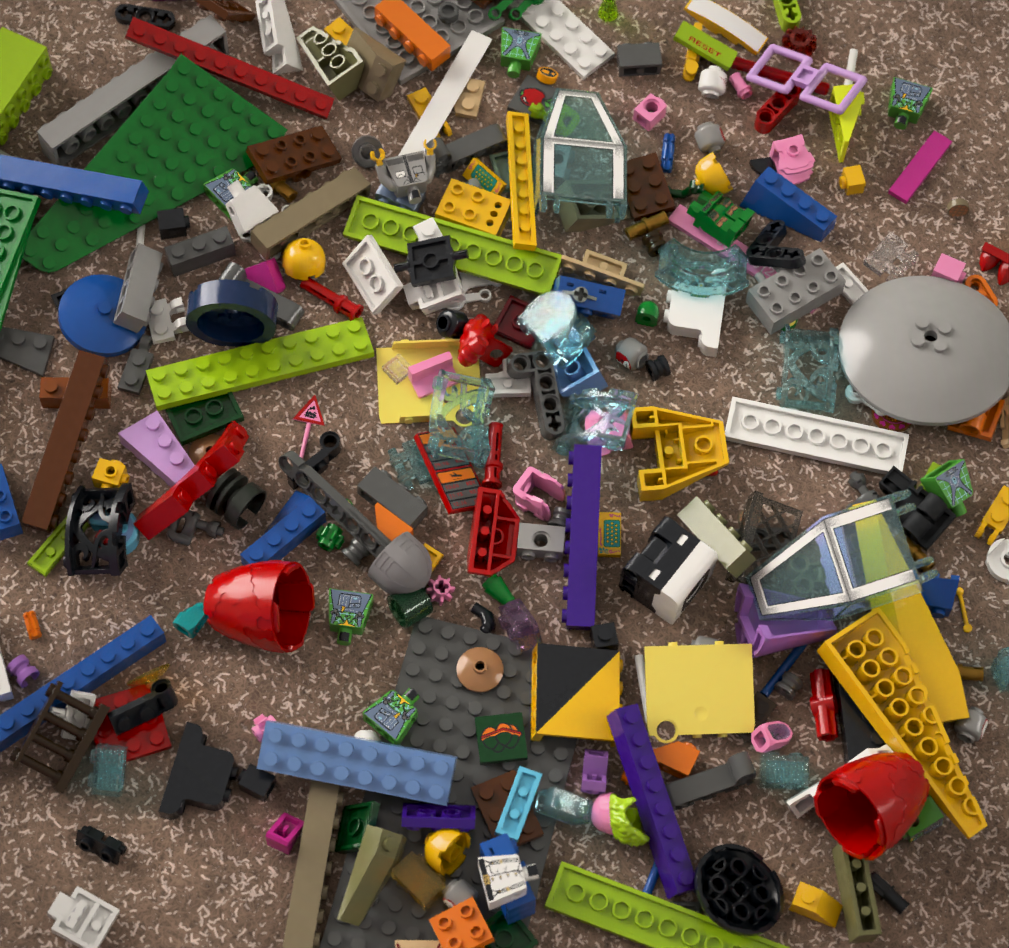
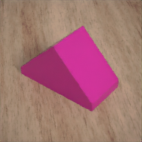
M275 258L244 269L247 279L277 294L283 292L286 288Z
M284 812L266 833L267 845L289 855L303 829L304 821Z

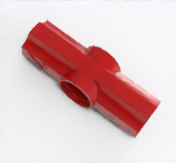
M816 669L810 673L812 689L810 707L815 717L817 738L819 741H834L839 737L836 718L838 702L833 692L832 676L830 670Z

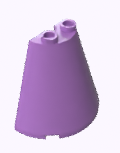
M739 583L734 612H738V622L735 623L736 639L738 644H752L753 658L827 640L837 634V627L830 620V613L825 606L761 616L752 585ZM763 588L768 605L807 599Z

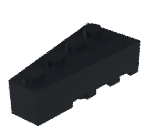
M833 675L838 702L844 763L846 764L865 749L880 748L886 743L872 727L835 675Z

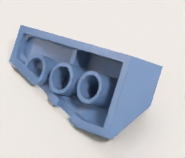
M568 313L549 322L551 358L558 391L561 396L591 397L608 387L606 380Z

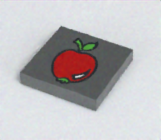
M527 75L508 104L507 110L529 114L530 121L545 128L547 123L542 119L530 117L532 112L528 108L532 103L537 105L540 102L544 106L545 111L551 115L559 89Z

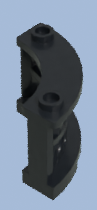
M122 483L119 488L85 489V485H80L76 492L72 494L66 520L65 555L63 557V565L67 568L68 576L87 574L120 576L128 566L126 536L122 535L123 524H128L130 513L136 504L131 483ZM105 509L108 513L110 512L109 516H106ZM99 512V516L109 525L108 529L101 531L97 535L93 544L85 535L82 527L91 517ZM105 538H108V545L102 543ZM83 552V560L87 562L92 553V564L80 566L79 554ZM99 558L109 562V565H99Z

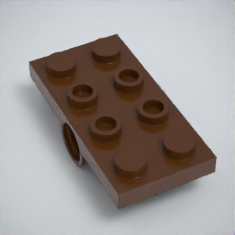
M322 125L250 145L246 149L247 155L265 185L292 178L294 182H299L301 178H308L312 171L333 166L342 160Z

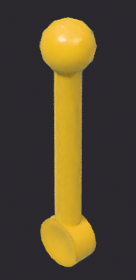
M958 587L956 595L959 599L964 622L963 631L969 633L972 631V626L968 623L963 600L964 590Z

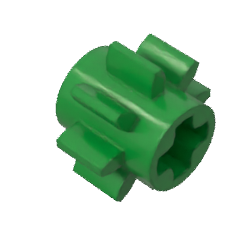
M328 523L326 527L320 525L315 534L317 535L316 539H318L317 545L328 552H332L334 547L339 550L344 543L342 529L332 523Z

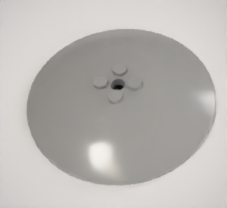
M908 276L889 280L863 294L851 306L842 322L838 339V354L846 379L863 400L876 410L894 419L923 426H946L962 423L987 412L1002 399L1009 389V322L993 302L967 285L935 276ZM933 336L936 340L930 342L924 337Z

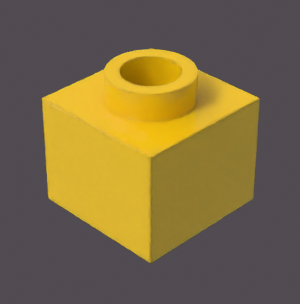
M860 165L843 168L842 175L839 177V185L841 189H845L846 196L863 193L866 182Z

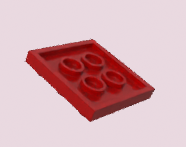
M153 682L97 698L94 706L97 707L99 703H102L110 708L109 713L150 693V687ZM162 714L118 736L106 715L94 737L103 769L172 748Z

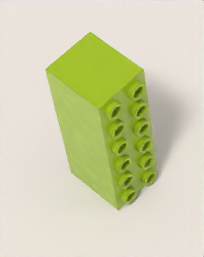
M4 27L0 29V145H4L7 142L8 133L12 128L15 129L18 126L19 117L23 112L26 113L28 111L31 99L39 95L44 80H48L53 72L46 46Z

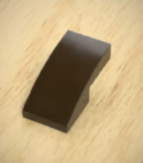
M758 691L754 695V730L759 725L764 724L777 707L776 703ZM736 733L747 742H751V733Z

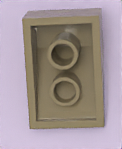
M355 27L347 47L354 48L365 63L358 87L361 91L379 102L392 95L406 60Z
M565 181L553 194L565 232H581L631 219L625 198H612V181Z

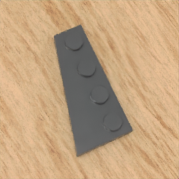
M2 327L0 331V359L35 373L40 377H44L55 337Z

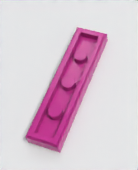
M934 130L889 189L888 194L907 204L950 147L952 141Z

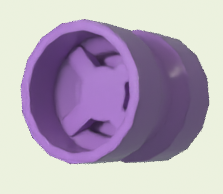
M24 654L14 658L6 668L11 676L17 678L16 681L22 688L29 685L25 681L28 676L35 680L40 674L35 666H30L29 659Z

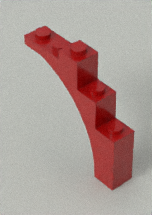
M235 420L229 423L221 437L200 461L159 499L139 513L133 524L148 540L186 514L196 499L214 487L219 476L240 461L245 452L243 447L249 438L245 428Z

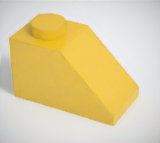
M800 881L789 910L835 928L842 910V904L824 890Z

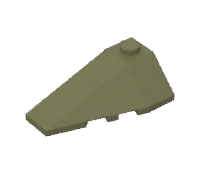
M315 26L310 27L296 37L339 101L357 89L365 63L354 48L347 47L341 41L331 38L329 34Z
M371 825L366 826L337 920L356 926L361 924L399 865L408 838L383 828Z

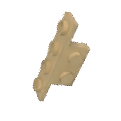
M586 249L582 261L565 255L561 257L562 264L560 269L565 273H574L582 276L587 281H596L603 285L625 289V294L629 296H640L645 284L624 277L627 263Z

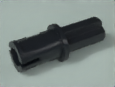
M877 872L871 873L873 890L881 896L880 900H885L900 915L910 903L894 890V885L891 887Z

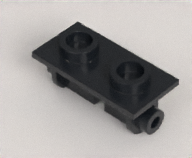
M84 825L81 830H77L75 844L81 850L98 855L104 862H111L115 865L119 864L120 855H124L127 849L124 842L108 836L105 842L102 841L105 833L91 825L88 827Z

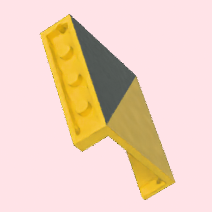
M537 643L532 650L530 740L540 741L543 736L611 741V747H615L616 744L606 716L615 709L623 707V704H620V695L623 692V682L620 681L623 660L620 659V651Z

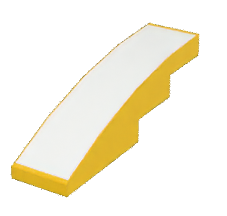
M689 0L684 8L688 14L699 23H702L710 32L716 35L720 33L735 45L739 43L754 55L760 52L768 40V37L751 24L711 0Z

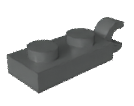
M143 334L139 349H131L117 387L118 390L140 395L147 377L146 370L150 369L154 359L153 353H149L153 343L151 341L152 336Z

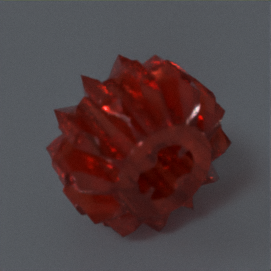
M795 25L793 30L789 28L786 30L781 42L782 47L811 57L817 48L816 35H812V29L805 30V26L798 28Z

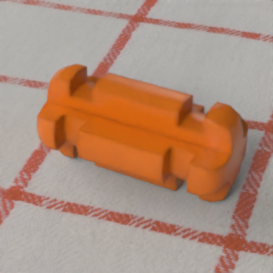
M35 611L25 612L23 617L29 638L31 640L40 638L42 634Z

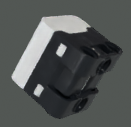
M664 516L651 532L648 545L641 553L635 552L623 567L619 588L622 592L625 590L631 595V598H634L666 622L673 625L713 574L718 555L711 547L682 528L673 519Z

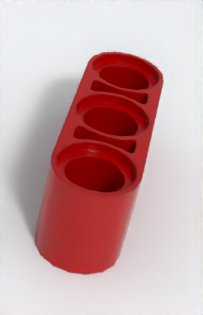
M793 87L790 91L793 95L775 92L757 111L754 123L755 130L761 134L771 132L798 103L801 94L800 87Z

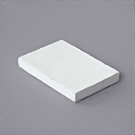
M366 235L342 263L373 314L380 313L404 287L372 235Z

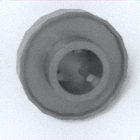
M363 135L353 143L352 157L359 166L365 168L373 167L376 165V162L371 160L370 153L374 151L375 157L378 159L380 157L379 148L383 149V146L376 137Z

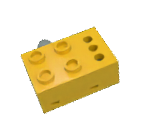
M451 178L435 212V218L500 237L511 214V199L483 190L479 180L476 178H472L468 182H461Z

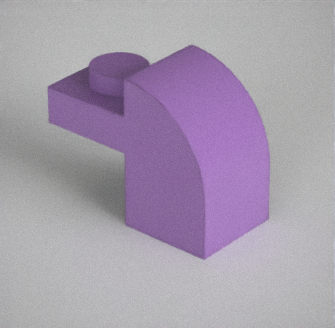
M584 750L581 792L589 794L606 792L608 751Z

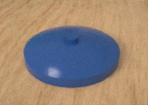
M91 275L77 280L64 292L59 304L58 322L65 338L78 350L103 357H115L130 351L140 342L147 326H143L136 333L113 323L123 279L111 275Z

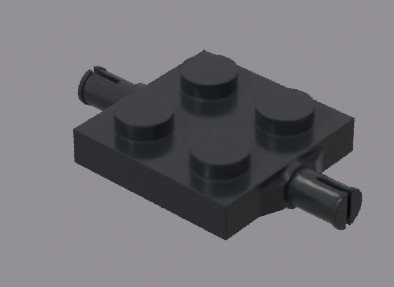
M450 235L408 243L406 262L394 264L395 273L408 270L413 287L456 279V260L469 258V253L467 249L454 251Z

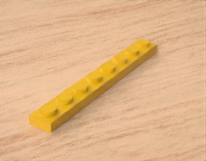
M508 111L506 127L513 249L535 251L537 240L529 114Z

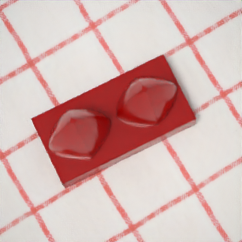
M985 242L981 249L982 253L979 261L981 271H988L1001 262L997 279L999 285H1004L1009 282V254Z

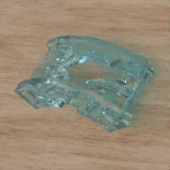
M673 238L658 248V253L660 254L659 270L655 272V277L674 291L678 292L680 290L689 293L692 297L710 298L712 295L722 294V296H727L749 286V280L746 278L748 258L737 244L720 251L703 252L688 248ZM692 271H695V272H704V273H712V274H698V273H694V272H692Z
M785 324V330L780 331L779 344H783L781 387L776 389V400H780L779 403L782 408L824 410L825 412L834 413L837 384L835 383L836 376H833V371L838 372L839 329L829 328V332L790 328V324ZM789 350H794V352L789 356ZM808 351H811L812 356L818 362L827 365V367L815 370L810 380L802 374L795 363L799 357ZM824 351L826 354L820 355L819 352ZM788 369H789L790 372H791V374L793 375V377H791V378H789V379L787 380V378H788ZM818 376H822L825 379L822 383L817 380L816 385L813 384ZM789 388H796L795 396L799 395L802 388H804L806 393L803 401L788 399ZM811 394L815 398L824 401V403L812 402L807 400L809 398V395Z
M440 369L438 376L434 377L432 384L434 393L430 410L428 449L431 450L433 458L438 459L439 456L473 462L475 467L484 469L491 451L488 428H484V418L489 417L495 387L489 378L482 377L480 379ZM448 381L461 383L460 395H458V389L455 385L451 387L452 393H447ZM467 384L477 386L479 389L467 391ZM460 404L463 416L472 422V426L464 428L457 435L448 425L445 416ZM473 405L474 411L470 412L467 407ZM466 433L470 434V435H471V439H469L468 437H466L465 440H464L465 434H466Z
M598 388L582 390V394L579 395L576 393L571 394L566 399L563 410L567 411L564 420L565 428L560 434V438L553 443L552 450H556L560 455L567 456L569 451H573L574 444L601 445L609 450L622 451L639 394L611 388L609 392H599ZM592 409H595L603 418L584 431L579 423ZM626 409H628L629 411L625 422L623 419L619 417L626 411ZM617 422L624 425L622 436L609 434L611 431L619 433L612 423Z

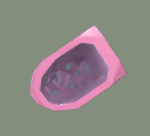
M767 722L759 725L751 733V743L757 752L768 753L787 745L792 738L793 732L784 722Z

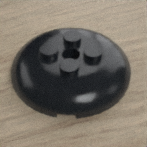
M737 844L716 846L700 859L694 877L695 892L702 909L716 925L735 935L756 936L767 932L780 919L784 908V892L775 870L771 871L762 861L764 858L750 848Z

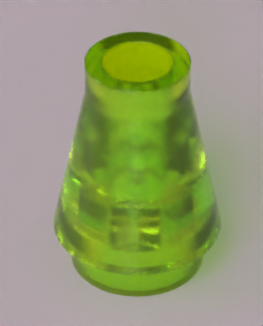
M616 0L602 1L598 9L600 19L613 21L618 17Z

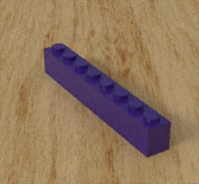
M574 444L573 451H569L568 465H573L572 473H568L567 487H572L571 496H567L566 509L571 510L570 518H566L565 532H570L569 541H565L564 555H569L568 564L564 563L563 577H568V585L563 586L562 600H567V608L562 609L561 623H566V629L590 630L591 626L595 625L601 445Z
M638 704L617 708L606 717L632 795L636 798L635 804L645 834L650 838L648 843L666 897L671 899L695 890V872Z

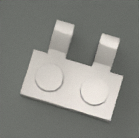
M181 297L173 299L168 304L166 298L156 300L152 308L149 309V314H151L149 327L154 345L176 340L175 334L189 331L186 326V316L176 319L173 323L170 317L172 314L185 312Z

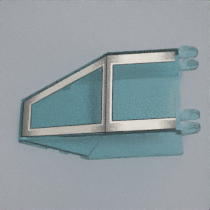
M556 88L534 140L533 192L535 216H538L539 209L540 212H546L547 200H554L553 210L557 214L560 209V201L606 205V218H611L613 215L612 207L614 206V222L620 223V220L625 219L627 209V145L599 92Z
M897 491L823 516L748 574L746 578L750 591L754 596L753 600L760 621H835L923 592L922 584L937 577L939 574L937 570H929L918 575L916 568L930 565L934 562V559L931 556L914 562L899 515L915 510L916 506L914 503L906 504L896 509L894 503L909 498L912 495L911 491Z

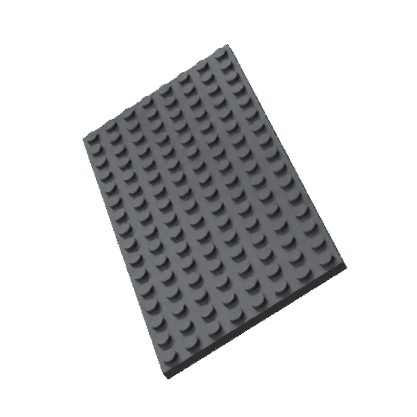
M417 614L395 691L400 696L409 688L418 693L420 698L412 705L417 709L418 717L400 745L457 756L449 804L476 805L475 829H470L467 832L471 837L470 848L465 847L463 854L466 858L453 874L448 875L444 873L445 876L439 874L429 866L424 855L425 839L433 830L431 828H421L414 831L408 830L407 827H401L403 803H433L366 790L362 803L369 801L380 803L376 827L395 832L408 839L399 865L359 926L337 920L358 852L347 853L320 948H395V940H438L429 919L449 909L443 902L444 894L442 891L454 879H465L479 893L476 902L485 921L501 910L500 906L489 910L478 868L480 843L490 840L492 837L472 795L471 787L514 769L517 773L519 766L542 774L531 806L544 836L519 846V853H517L520 862L524 861L526 866L536 864L539 878L528 882L535 898L537 897L577 738L543 736L540 741L530 740L532 650L536 644L493 633H483L481 630ZM476 647L488 648L500 657L503 663V676L500 683L492 690L481 693L473 692L466 689L460 683L456 672L457 663L461 655L469 649ZM477 664L476 668L478 670L484 669V665ZM522 712L528 760L480 765L475 717ZM381 736L380 740L382 742L390 743L383 736ZM531 916L521 919L527 928H529Z

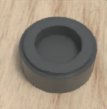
M444 2L439 6L438 18L441 22L451 24L458 19L459 8L456 4Z

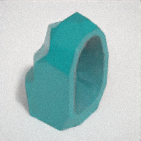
M198 602L194 606L185 608L183 612H180L172 623L173 627L189 638H194L209 617L204 614L203 602Z

